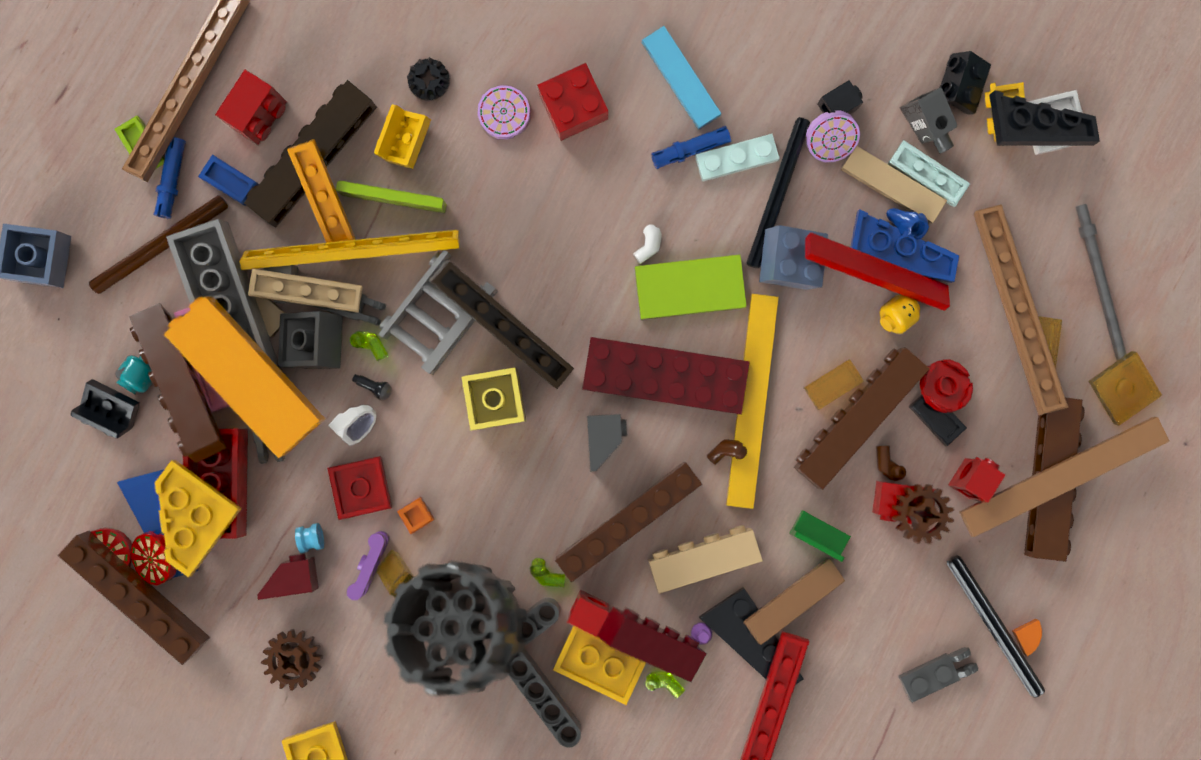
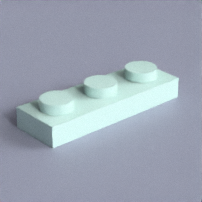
M773 134L702 152L696 154L695 158L703 182L777 162L779 155Z

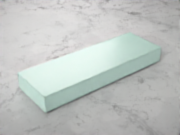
M904 140L888 162V165L946 199V203L952 207L958 204L970 185L969 182Z

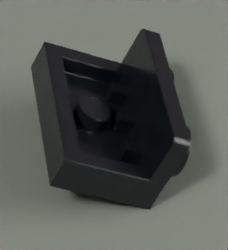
M972 51L951 54L940 85L948 104L953 105L967 115L976 114L991 64Z
M91 379L85 384L80 405L71 410L70 416L80 420L83 424L90 425L104 432L108 436L119 438L133 428L140 402Z

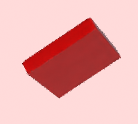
M381 456L327 468L338 520L392 508Z

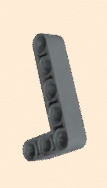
M544 598L526 611L527 619L523 620V622H528L533 627V631L530 634L522 633V638L526 645L558 620L560 606L554 599ZM543 606H551L555 611L554 616L551 618L543 617L540 613V609ZM524 648V651L517 653L510 664L511 673L509 677L558 743L566 748L576 746L581 738V724ZM519 660L524 661L528 669L524 672H518L514 669L513 663ZM532 683H540L544 690L539 694L533 693L529 688ZM554 704L559 707L560 712L556 715H550L546 712L545 708L548 705ZM569 726L573 727L576 730V734L572 737H567L562 733V729Z

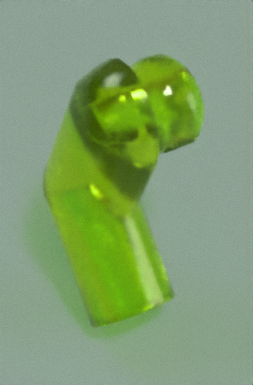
M357 331L350 336V344L354 348L370 349L376 361L388 356L377 334Z
M542 558L532 560L530 573L540 585L564 587L565 574L550 573L545 567V560Z
M653 671L646 676L645 686L650 691L666 688L675 699L680 697L685 691L676 678L666 671Z

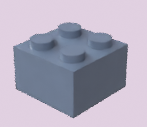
M3 223L0 239V279L64 288L72 236L55 230Z
M782 225L765 229L759 282L805 290L821 288L823 286L825 266L805 259V237L812 232L828 239V234Z

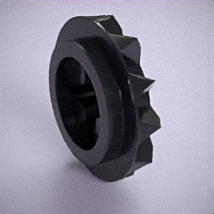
M431 57L423 60L419 59L417 63L410 66V71L407 75L408 86L411 92L422 100L438 99L447 91L450 83L447 68L441 61L434 60ZM429 69L432 77L436 79L430 80L427 89L425 81L420 78L426 76Z

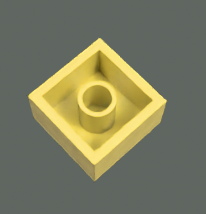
M517 368L462 376L470 431L526 422Z

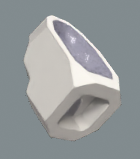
M369 405L349 408L345 413H339L328 426L344 442L352 446L359 443L371 431L376 421V411Z

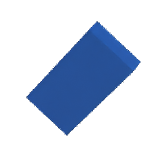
M213 154L198 176L246 206L244 202L250 189L259 185Z

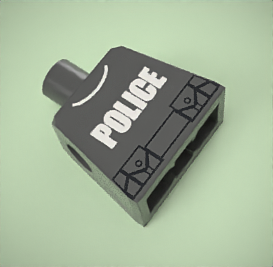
M941 87L924 93L900 107L922 144L933 141L939 154L954 146L948 132L955 129L957 123Z

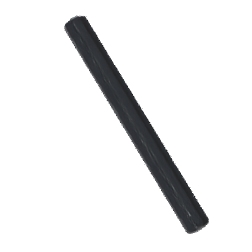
M798 117L794 123L747 260V265L758 269L761 267L765 229L775 227L806 137L807 129L810 125L808 119Z
M958 555L950 558L947 561L948 567L1029 694L1034 698L1044 694L1045 688L963 559Z

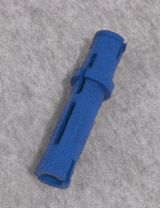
M723 126L681 143L676 141L670 147L652 152L651 158L656 169L677 161L682 163L690 156L730 143L731 136L727 127Z
M174 137V140L172 138L167 147L160 185L156 187L158 196L153 213L154 216L166 217L167 219L172 218L174 199L179 193L177 183L186 141Z

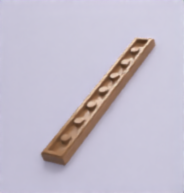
M217 0L122 170L143 181H149L250 0Z
M1002 204L977 210L974 212L975 221L1038 415L1066 409L1068 405Z
M1152 417L994 494L989 503L980 501L959 511L970 535L976 537L1170 442L1159 418Z

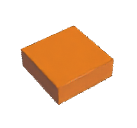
M422 497L397 511L410 534L435 520Z

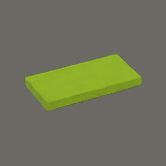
M741 255L635 266L640 320L747 307Z

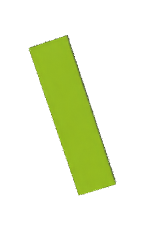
M337 181L336 191L341 196L440 213L446 212L447 204L440 197Z

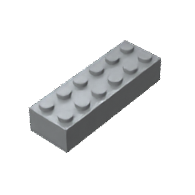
M216 219L167 236L166 238L190 304L199 297H214L278 366V361L255 297L248 296L250 282L246 270H241L239 262L241 256L229 223Z

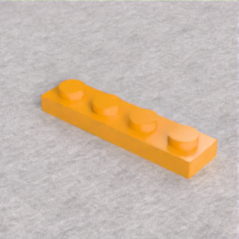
M315 139L287 149L326 243L356 240Z

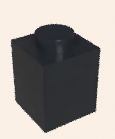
M850 80L822 96L817 105L822 113L842 110L851 114L863 104V97L860 89L856 85H852Z

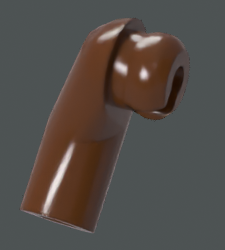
M724 439L707 454V458L715 465L725 456L741 460L747 455V448L738 440Z
M890 445L876 446L877 468L879 472L892 481L904 479L906 469L891 460Z

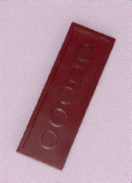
M590 337L582 390L742 415L750 361Z

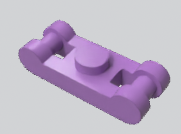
M378 531L368 539V544L371 548L368 555H363L358 564L357 570L360 571L358 579L347 588V596L351 600L360 599L369 590L389 543V535L384 531Z

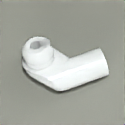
M650 224L644 228L645 245L633 253L640 264L660 250L662 233L655 225Z

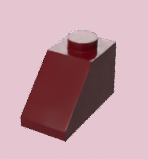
M305 553L290 555L289 560L278 566L257 594L258 600L310 593L317 590L319 587L315 557L306 558Z

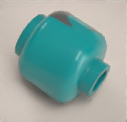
M129 355L115 372L116 377L119 379L116 383L134 395L137 392L145 393L153 384L148 375L152 370L149 364L146 365L141 356L138 358L137 356Z

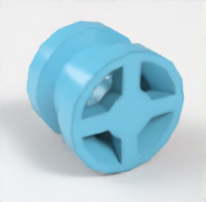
M319 523L312 524L309 528L303 526L296 527L295 540L301 554L307 553L309 549L313 548L316 550L324 549V535Z

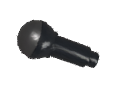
M356 374L352 379L356 385L372 391L380 400H385L391 395L392 388L387 382H375Z

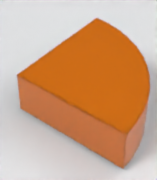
M1034 619L1012 630L1025 656L1031 655L1039 646L1042 638V628L1039 620Z

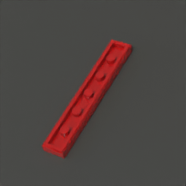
M812 232L805 237V259L943 311L950 307L949 285Z
M782 631L740 760H771L809 645L807 638Z

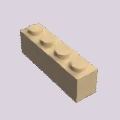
M741 525L729 529L730 534L721 537L719 533L704 537V542L695 545L693 541L678 545L679 550L668 553L667 549L653 553V558L648 559L658 593L660 594L762 562L763 560L753 530L751 528L745 529V526Z

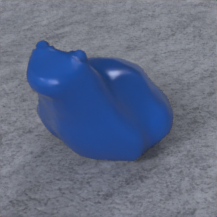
M896 208L889 209L886 212L887 218L899 229L901 235L905 231L907 236H914L916 240L922 239L929 229L927 217L923 213L918 214Z

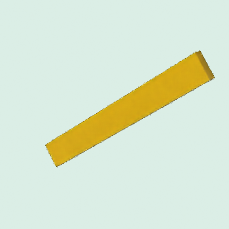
M458 230L247 250L243 253L239 262L241 270L458 249L460 238Z
M751 294L743 357L744 361H750L742 415L737 414L734 432V440L743 443V446L747 448V455L741 460L731 457L726 499L727 506L754 508L779 298L776 296Z

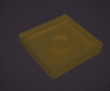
M1135 351L1129 352L1088 381L1113 424L1118 426L1162 396L1139 354Z

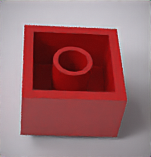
M586 63L537 85L539 96L560 141L608 120V109Z
M244 69L215 115L233 130L259 145L261 141L266 140L269 136L274 121L283 115L287 101L271 85Z

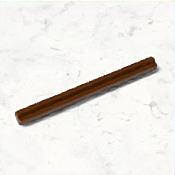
M220 195L214 197L89 281L90 288L95 293L101 294L168 249L170 246L166 238L167 236L207 223L228 208L227 202Z

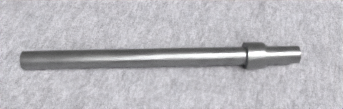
M1087 204L1076 206L1081 225L1078 229L1081 238L1085 240L1116 360L1126 359L1128 357L1095 234H1098L1096 225L1091 222Z

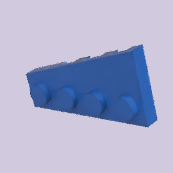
M861 209L857 211L851 248L934 280L949 283L955 282L959 255L929 241L916 240L914 236H907L905 231L901 235L899 229L890 225L889 222L874 218Z
M164 469L117 482L144 533L155 531V534L161 533L164 535L161 530L159 510H161L159 494H156L155 482ZM177 569L173 578L184 574Z

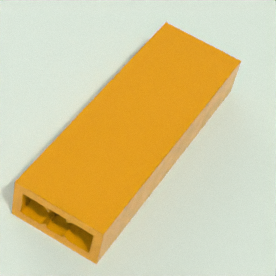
M214 297L197 298L189 305L190 311L184 316L176 317L169 323L170 329L164 335L278 458L286 456L326 418Z

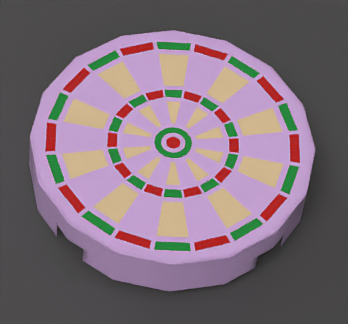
M500 85L491 88L482 96L478 104L477 115L481 126L489 135L497 139L508 140L514 138L519 133L521 134L526 129L530 121V107L527 98L520 90L512 86Z
M842 110L823 113L814 119L807 129V148L815 159L822 162L842 160L856 148L860 138L859 126L849 113Z

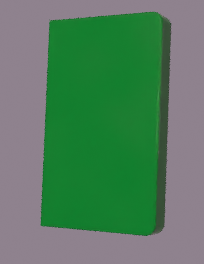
M801 510L789 533L841 562L845 558L841 554L851 537Z

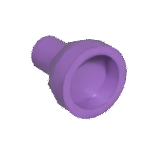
M703 622L697 623L691 629V637L700 642L699 645H705L712 639V629Z

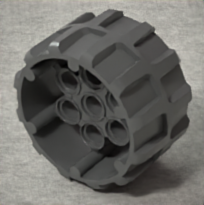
M450 561L448 564L442 565L426 564L418 569L419 575L415 576L408 583L399 584L395 590V593L398 595L393 602L391 610L385 613L384 624H387L388 643L385 645L387 655L394 658L400 668V677L407 684L418 683L424 686L428 695L432 696L463 695L482 692L493 681L503 680L511 673L510 664L517 653L524 651L526 645L522 638L523 620L527 619L526 609L519 607L513 595L515 587L510 581L496 577L492 574V570L489 567ZM461 577V585L469 587L468 590H460L456 594L446 592L452 588L450 581ZM470 596L472 598V607L468 610L466 599ZM443 597L446 599V607L444 610H442L440 607V602ZM486 600L492 615L483 614L482 612L485 609ZM426 609H427L428 612H429V615H428V616H424V615H425V612H426ZM482 620L485 622L486 629L483 634L479 631V623ZM456 621L460 627L458 634L453 632V625ZM429 623H432L434 628L431 635H429ZM491 639V643L486 654V648L483 644V641ZM424 642H429L430 644L427 647V650L425 648ZM469 645L473 650V655L470 659L466 655V649ZM443 646L445 647L447 653L446 658L444 660L440 656V651ZM457 663L464 666L469 665L470 668L462 669V680H456L451 678L452 669L444 666Z

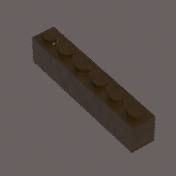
M347 80L344 84L337 86L332 94V99L327 105L324 104L317 110L316 118L311 124L305 125L300 130L299 138L295 143L283 150L282 158L278 163L269 167L264 174L262 182L258 186L251 188L248 192L244 204L276 228L305 194L287 149L315 139L327 168L377 108L372 99Z
M446 260L429 280L554 388L558 389L575 369L451 261Z

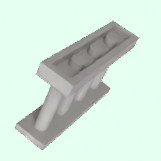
M443 250L441 254L437 252L429 262L431 267L392 317L389 315L383 320L379 327L382 330L378 334L387 340L392 334L422 357V361L425 362L421 368L431 375H434L475 322L471 316L429 281L443 263L452 257L446 250ZM488 282L484 286L479 285L492 298L498 292ZM424 292L456 315L455 319L457 321L452 328H445L415 305ZM408 313L439 336L438 339L441 342L435 350L433 348L428 349L398 326Z

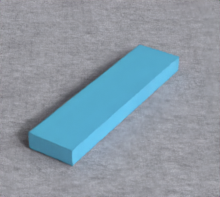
M665 26L642 39L643 46L698 130L721 116L718 107Z

